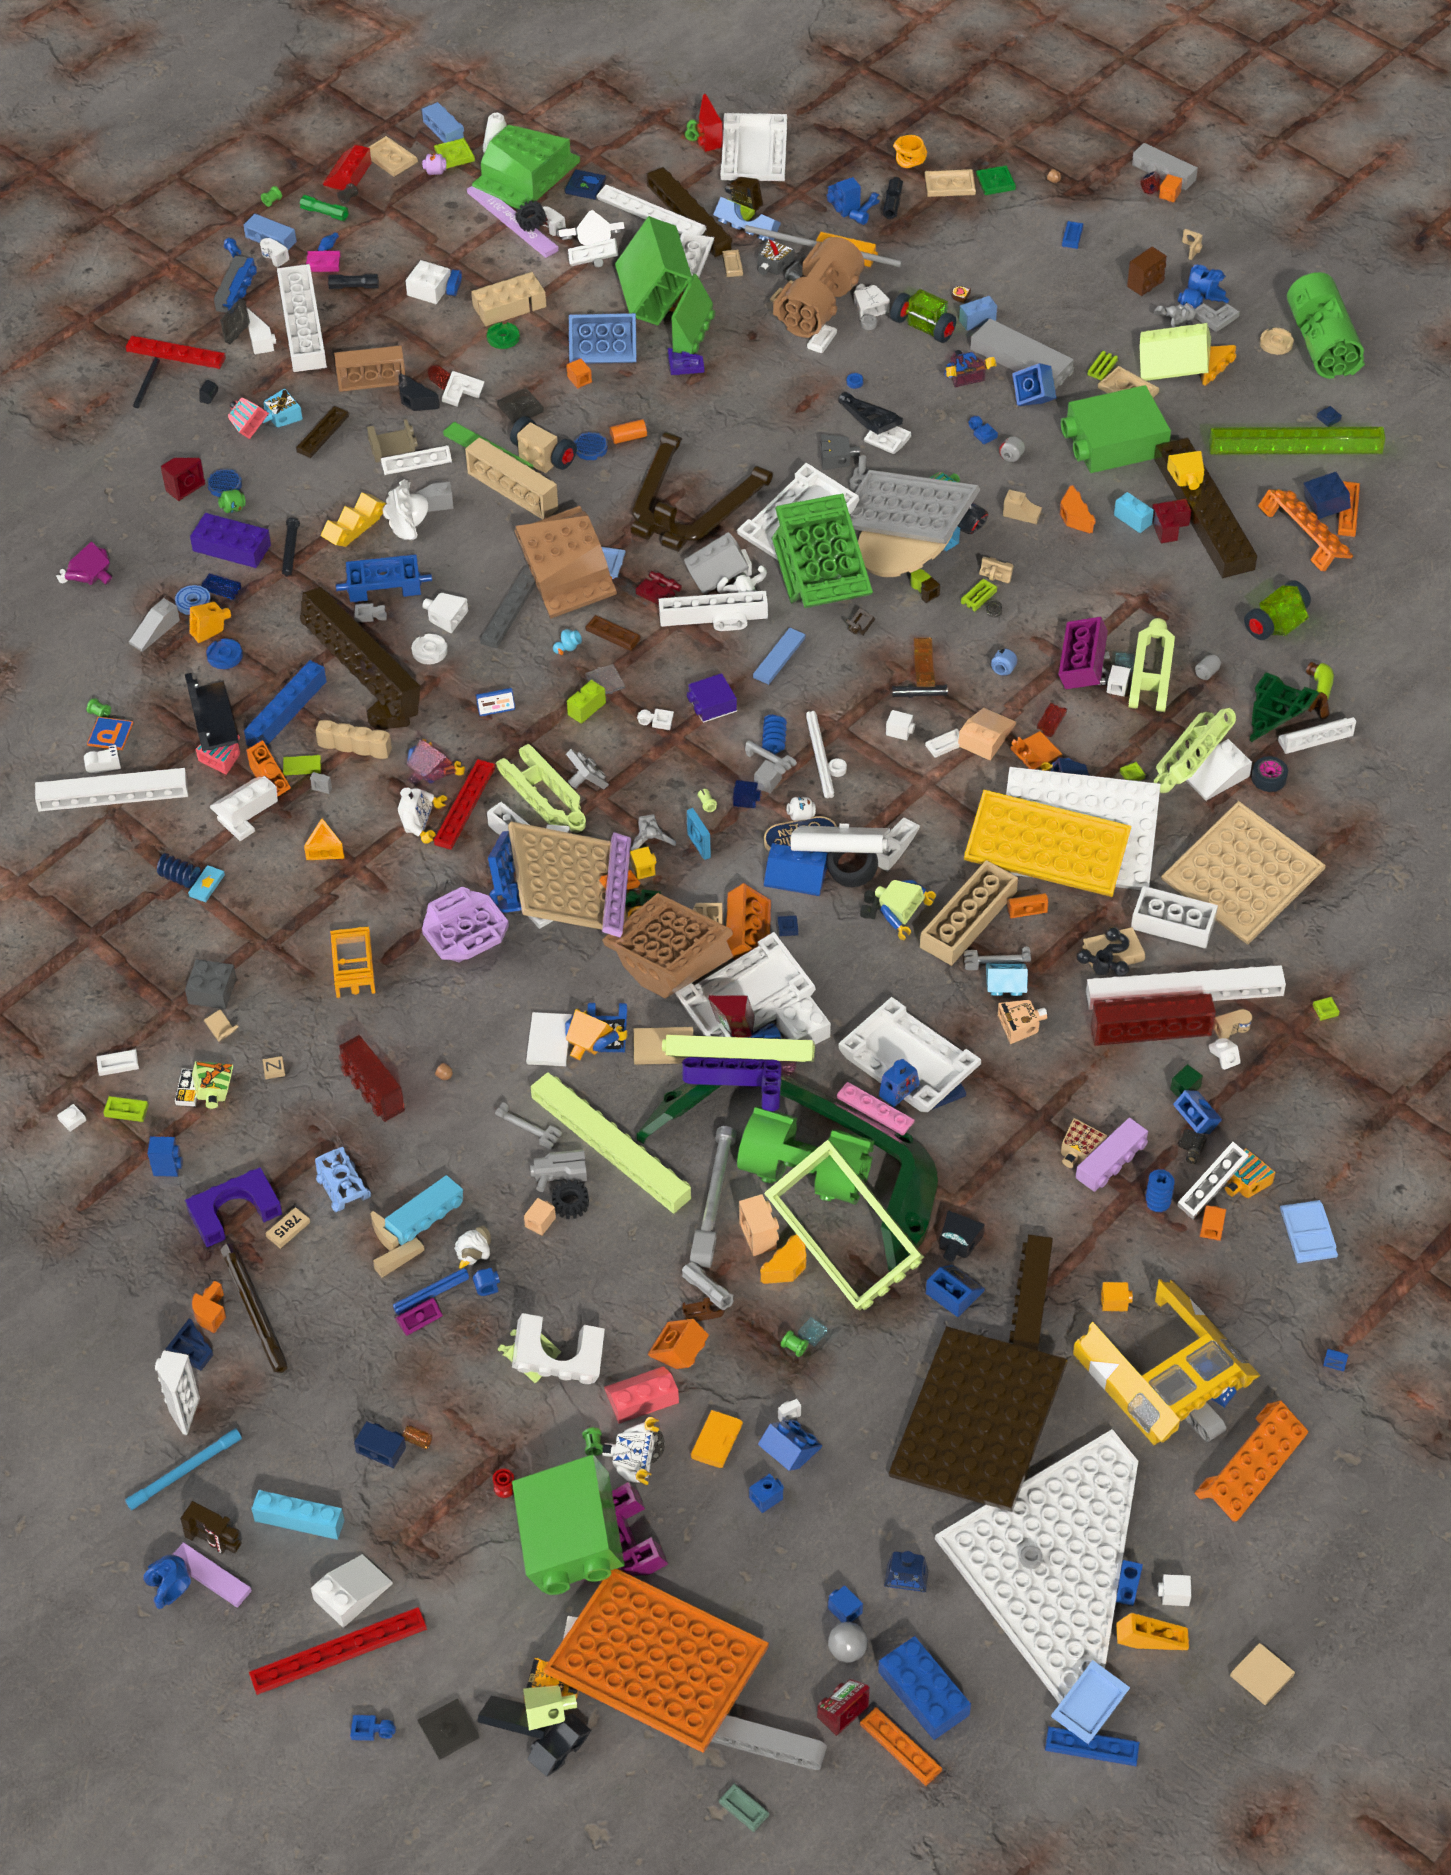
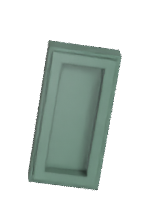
M733 1784L719 1799V1803L753 1832L769 1816V1812L736 1784Z

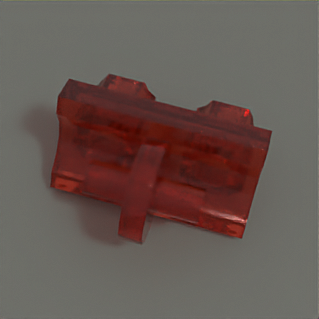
M1050 703L1045 709L1037 729L1042 730L1045 736L1052 737L1066 715L1067 708H1060Z

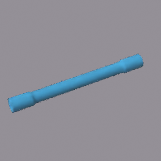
M234 1428L220 1437L218 1441L149 1486L140 1489L126 1498L127 1506L131 1511L191 1470L242 1439L240 1433Z

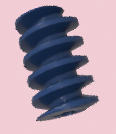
M164 853L158 861L157 873L160 877H164L174 883L177 882L186 888H191L200 876V868H194L193 864L188 865V862H182L180 858L175 859L173 855L169 857L168 853Z

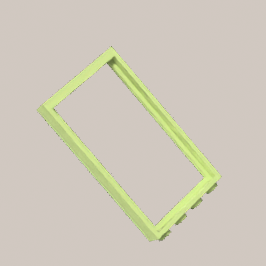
M666 1035V1039L662 1041V1051L671 1057L814 1062L815 1042L813 1040Z
M829 1140L824 1142L764 1193L858 1310H866L874 1303L873 1299L878 1295L880 1297L885 1295L890 1290L889 1286L903 1280L906 1276L905 1273L909 1269L914 1270L922 1263L921 1259L924 1258L922 1253ZM829 1155L910 1253L905 1260L860 1297L780 1198L781 1195Z

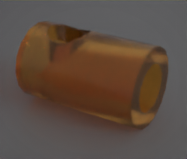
M411 1425L405 1428L402 1435L405 1441L425 1450L430 1446L433 1438L432 1434Z

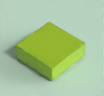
M1137 762L1120 768V773L1125 780L1141 781L1145 779L1146 774Z
M1332 997L1313 1002V1007L1321 1021L1339 1016L1340 1011Z

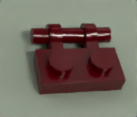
M651 571L649 577L653 580L645 579L636 588V594L659 605V599L674 598L675 592L673 590L679 592L682 589V585L678 584L674 579L664 577V574Z

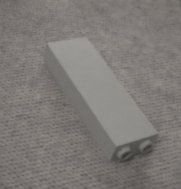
M989 319L971 336V350L987 358L995 357L997 363L1015 372L1039 363L1051 366L1055 389L1061 386L1064 380L1071 376L1074 371V359L992 319Z

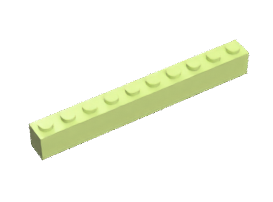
M547 1072L531 1085V1096L537 1103L673 1214L691 1199V1187L685 1180H680L670 1168L664 1167L658 1158L652 1157L643 1146H638L628 1134L622 1133L616 1124L606 1120L600 1111H595L585 1099H580L571 1088L564 1086L558 1077H553Z

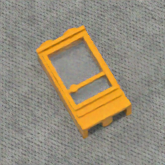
M369 927L330 931L336 997H341L340 988L351 987L352 994H359V986L370 985L372 994H375Z

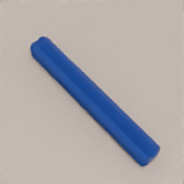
M462 1268L394 1303L393 1309L397 1315H400L468 1280L469 1274L465 1268Z

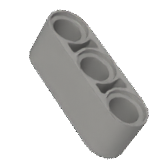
M1186 1384L1170 1395L1172 1405L1195 1389L1190 1384ZM1207 1402L1201 1409H1194L1185 1418L1206 1442H1210L1226 1431L1225 1423Z

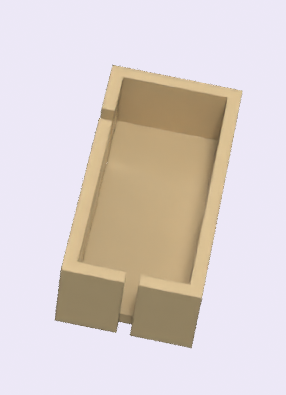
M533 272L472 291L473 307L477 314L480 315L485 326L529 313V297H531L532 311L546 307L545 291Z

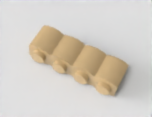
M320 720L315 730L318 745L326 749L336 748L342 752L353 751L358 755H371L379 759L388 758L392 749L390 734L383 730L372 731L366 727H354L345 723L337 724L330 720Z

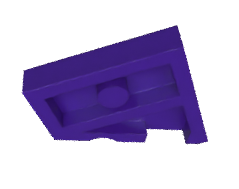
M668 348L671 375L704 373L703 356L684 351L680 354L673 352L672 348Z

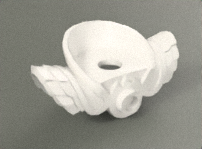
M404 479L399 482L400 486L388 493L387 504L383 507V515L390 520L389 525L399 538L414 540L418 536L415 527L425 518L428 511V501L421 494H410V482Z

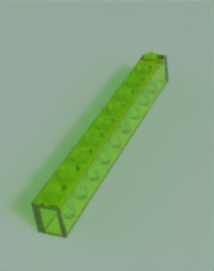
M1212 427L1209 436L1210 455L1382 454L1385 443L1384 427Z

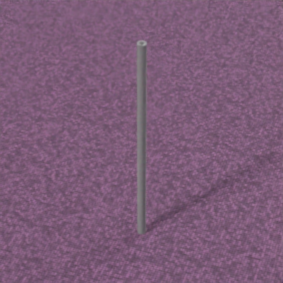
M749 225L745 226V232L814 247L818 242ZM861 252L866 260L901 267L902 265L900 260Z

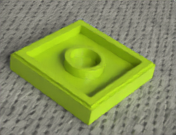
M465 138L434 146L436 153L442 154L443 158H446V169L475 161V157Z

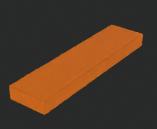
M1343 481L1350 493L1351 508L1339 512L1337 535L1355 537L1360 483Z
M877 1707L860 1721V1726L925 1786L942 1772V1767Z

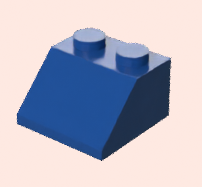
M1039 363L1012 373L1017 406L1043 404L1057 399L1051 366Z

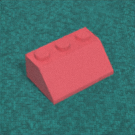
M664 1366L604 1387L619 1424L679 1403L678 1388L671 1373Z

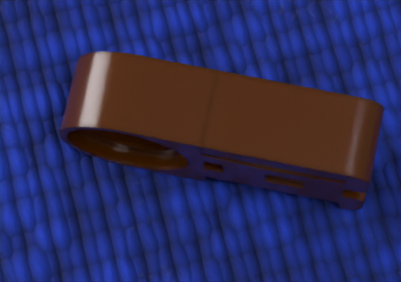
M704 1298L703 1302L687 1305L684 1302L682 1304L684 1319H694L696 1322L719 1318L725 1313V1310H711L710 1306L714 1303L710 1301V1298Z

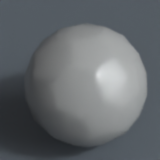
M842 1622L836 1625L830 1632L828 1637L829 1651L841 1662L850 1663L857 1661L867 1650V1634L856 1623Z

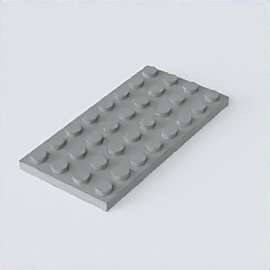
M869 470L855 491V494L859 496V502L850 514L854 530L946 544L980 492V488L978 485Z

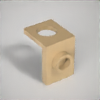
M1184 229L1182 243L1190 245V260L1202 249V235ZM1187 235L1193 236L1195 241H1189Z
M218 1010L204 1020L218 1042L235 1032L239 1027L238 1025L232 1027L221 1010Z

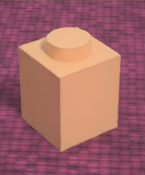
M539 1198L536 1199L524 1215L525 1227L541 1236L556 1219L555 1207L550 1202Z

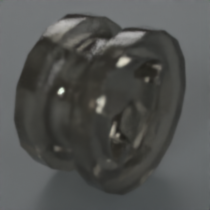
M995 600L988 602L986 605L987 615L994 618L999 617L1002 614V604Z

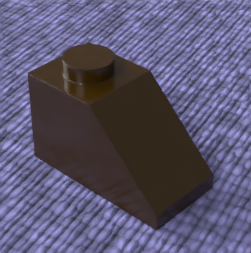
M379 700L367 710L368 723L374 728L378 727L384 730L408 727L410 725L409 718L399 721L396 715L390 713L387 705H382Z

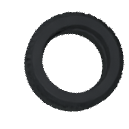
M846 852L827 853L826 860L829 872L833 879L842 886L859 887L869 882L877 872L878 857L876 853H866L868 855L866 864L854 873H845L837 868L839 859Z

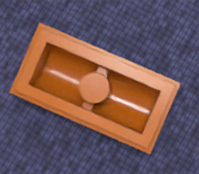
M641 419L609 427V433L614 444L646 437L647 429L644 420Z
M1046 893L1007 899V909L1010 918L1048 913V897Z

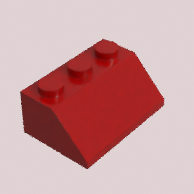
M354 145L344 152L323 182V186L353 193L372 163L370 148Z

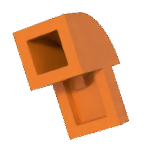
M216 1281L204 1290L203 1296L195 1293L192 1299V1308L197 1323L212 1333L217 1331L226 1318L224 1307L218 1304L224 1295L222 1285Z

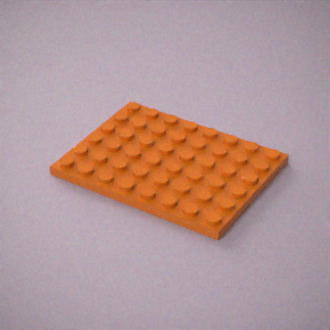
M614 1569L611 1570V1575L601 1582L545 1666L544 1673L704 1753L767 1651L769 1643L625 1572Z

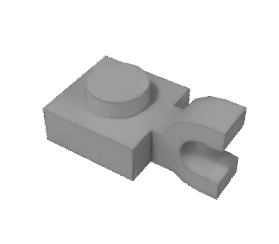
M373 603L355 605L354 618L356 622H371L374 617L379 620H387L385 605L374 607Z

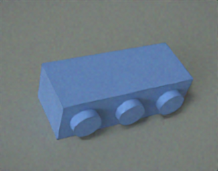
M438 102L422 109L423 122L444 143L464 138L462 124L458 123L454 116L450 115L446 108L442 107Z
M254 214L244 224L245 237L260 243L262 239L271 238L288 248V250L296 243L295 229L260 215Z

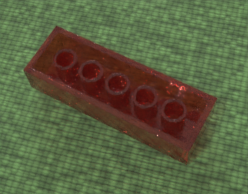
M1200 993L1187 996L1179 995L1175 997L1141 998L1129 1001L1120 1000L1117 1002L1094 1003L1091 1019L1094 1046L1212 1036L1216 1014L1212 994Z

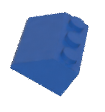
M772 843L767 861L764 886L820 896L828 868L827 853L792 851L791 846Z

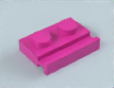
M340 251L307 252L306 265L310 264L311 272H339Z

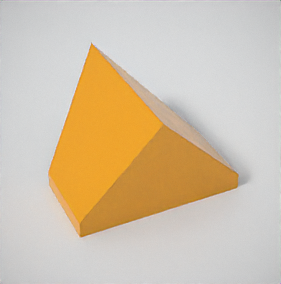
M321 819L304 845L306 860L344 859L343 844L326 822Z

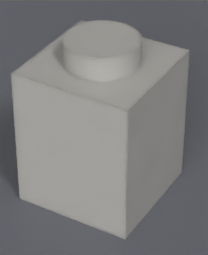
M765 760L754 774V786L759 790L771 793L781 781L782 774L775 771L774 763Z

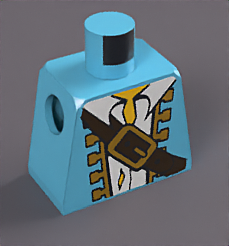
M286 389L279 391L263 403L264 410L269 414L262 423L271 420L276 427H281L302 420L301 407Z

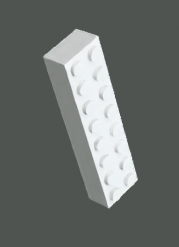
M310 264L277 268L293 372L327 368Z

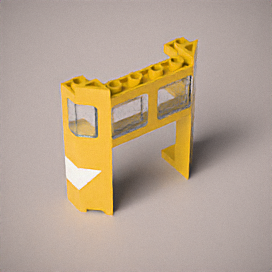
M1162 1279L1158 1280L1155 1302L1160 1307L1168 1302L1200 1337L1198 1340L1142 1376L1094 1322L1089 1325L1088 1334L1083 1335L1080 1340L1078 1339L1074 1343L1073 1355L1153 1445L1160 1441L1165 1442L1173 1433L1178 1431L1180 1421L1187 1418L1191 1411L1201 1409L1208 1400L1219 1397L1226 1388L1234 1387L1236 1390L1242 1387L1246 1388L1253 1380L1261 1376L1174 1280H1170V1283L1163 1282Z

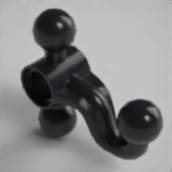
M1109 927L1105 932V937L1110 942L1119 940L1122 944H1109L1103 950H1099L1096 956L1092 955L1087 949L1078 951V962L1081 964L1093 963V971L1098 975H1106L1110 969L1114 970L1119 976H1125L1129 972V965L1125 961L1113 962V953L1124 952L1130 944L1128 937L1120 933L1116 927Z

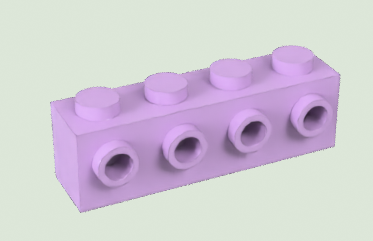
M1128 1118L1077 1166L1076 1179L1094 1192L1099 1187H1104L1113 1174H1118L1125 1162L1129 1163L1138 1150L1145 1148L1148 1143V1131L1131 1118Z

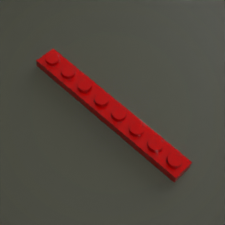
M419 1607L252 1670L249 1672V1676L256 1695L425 1631L427 1630Z

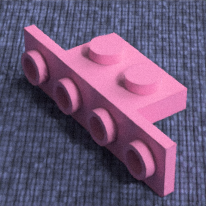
M849 1082L837 1094L839 1100L901 1135H904L914 1123V1119Z

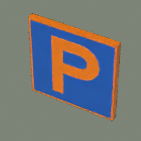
M98 717L87 746L109 749V746L116 745L117 750H123L133 726V721Z

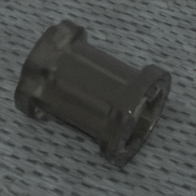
M348 183L345 189L338 191L337 196L342 203L346 204L353 196L358 195V189L354 184Z

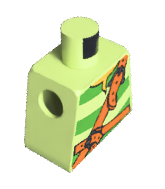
M195 1061L192 1076L196 1098L206 1100L207 1108L218 1107V1101H225L233 1065Z

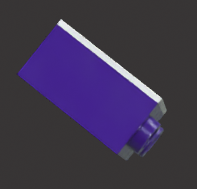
M722 673L688 684V701L693 704L696 715L700 716L703 723L737 712V698Z

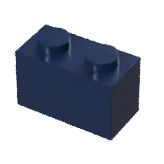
M367 1421L354 1441L356 1453L393 1469L406 1449L405 1438L396 1431L390 1432L380 1424H372Z

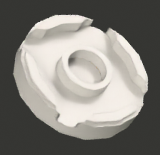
M425 634L424 637H418L411 647L413 657L422 664L438 663L446 657L448 651L444 638L437 634Z

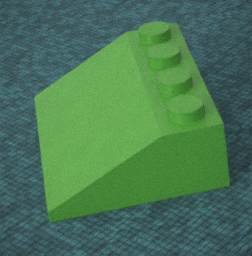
M697 274L692 275V279L688 283L672 315L673 352L682 354V351L690 354L698 352L699 343L703 342L705 331H708L710 321L715 317L713 302Z

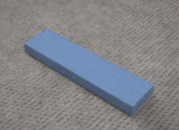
M789 628L753 673V678L769 685L805 640V634Z

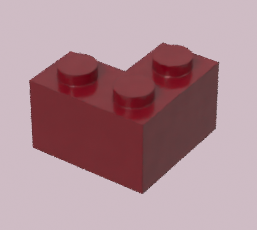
M1180 499L1152 504V509L1154 510L1152 524L1160 543L1178 541L1179 527L1189 526L1191 509L1187 500Z

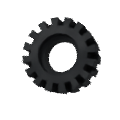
M529 201V204L525 202L524 206L521 204V209L517 208V213H515V218L521 229L527 230V232H530V230L533 232L535 228L540 229L539 226H543V222H546L547 218L542 205L537 201H534V203Z
M567 1180L568 1183L566 1184L562 1181L561 1186L557 1184L552 1191V1205L555 1207V1213L560 1214L562 1218L566 1215V1219H570V1216L576 1219L577 1214L581 1217L583 1211L586 1213L587 1207H589L587 1188L584 1187L583 1183L578 1185L577 1180H574V1183H571V1180ZM573 1195L578 1197V1201L568 1204L563 1202V1198Z

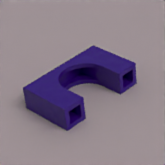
M261 1167L250 1170L239 1177L231 1178L223 1184L213 1186L207 1191L192 1195L185 1200L188 1213L206 1247L226 1239L223 1227L216 1214L221 1205L229 1200L245 1199L250 1201L257 1209L263 1223L282 1215L280 1202Z

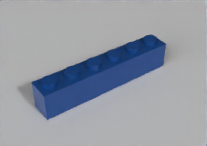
M309 660L244 730L246 745L252 747L263 740L267 746L327 682L325 668Z

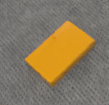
M711 1410L691 1452V1458L714 1467L723 1468L743 1425V1421Z

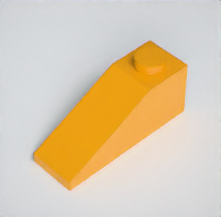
M1130 1613L1116 1623L1118 1644L1136 1649H1189L1188 1628L1135 1613Z

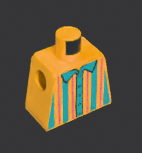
M1245 1149L1244 1152L1249 1155L1248 1159L1227 1181L1228 1185L1225 1187V1191L1231 1197L1239 1192L1245 1198H1250L1273 1184L1275 1171L1249 1150Z

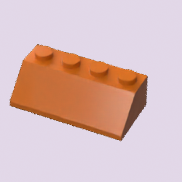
M745 883L728 892L726 927L730 928L733 932L727 943L734 960L758 947V941L770 935L771 900Z

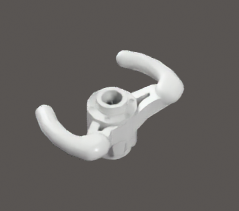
M759 566L758 571L760 574L752 579L749 576L741 575L736 578L733 585L727 586L728 578L724 577L718 583L717 591L720 594L727 592H755L754 586L756 583L764 580L767 570L765 567Z

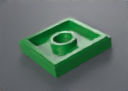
M1007 165L976 171V177L985 195L1016 190V185Z

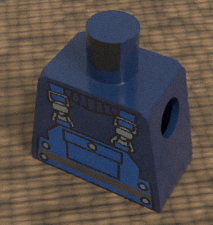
M911 1551L893 1552L887 1564L884 1587L926 1592L929 1570L925 1556L913 1554Z

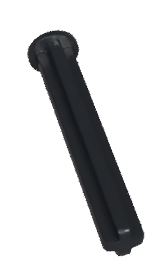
M296 518L286 520L287 533L282 565V574L285 577L291 576L293 572L297 530L300 526V521Z

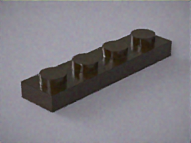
M334 406L296 447L297 453L312 458L349 417L348 411Z

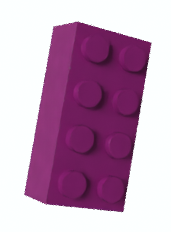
M1102 617L1067 622L1059 668V677L1065 690L1100 684L1108 634Z

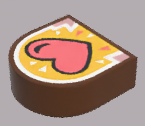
M963 286L954 287L952 289V298L955 301L965 303L971 293V289Z

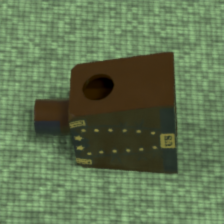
M738 177L734 182L726 185L725 191L731 194L732 201L754 209L755 212L763 206L759 179Z

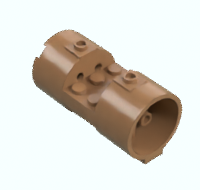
M840 237L827 238L822 244L817 242L803 261L802 275L807 277H800L793 283L788 282L773 302V315L778 316L779 321L782 320L787 326L786 329L794 335L810 338L812 335L818 334L825 323L832 316H835L837 312L835 297L844 296L854 285H857L865 265L860 250L850 241Z

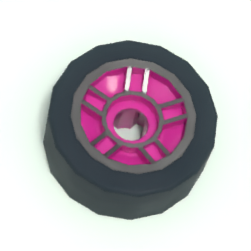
M1268 756L1258 759L1254 763L1251 779L1253 784L1258 789L1266 792H1276L1282 789L1287 781V765L1276 757Z

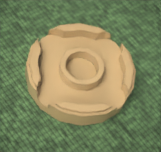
M1272 328L1269 331L1267 329L1261 334L1260 346L1270 354H1285L1293 347L1294 339L1291 337V333L1285 329Z

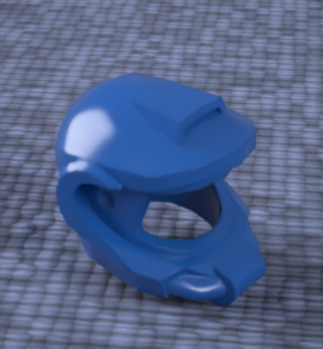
M168 1554L149 1565L148 1570L143 1575V1580L148 1586H159L157 1595L154 1598L156 1608L158 1609L172 1604L186 1591L191 1583L186 1563L183 1558L177 1555Z

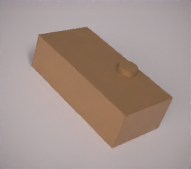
M402 345L334 353L339 392L399 385V374L405 375Z

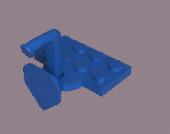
M502 831L488 856L494 889L490 892L489 897L501 912H514L522 910L520 896L518 895V883L515 882L514 878L515 865L509 831ZM501 895H502V897H503L504 899L501 900V901H498V897H497V896H501Z

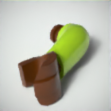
M1311 662L1307 666L1306 674L1312 675L1314 680L1318 682L1317 691L1319 695L1308 711L1312 712L1314 708L1319 707L1321 718L1326 719L1330 714L1328 699L1333 685L1334 673L1332 668L1325 663L1318 665Z

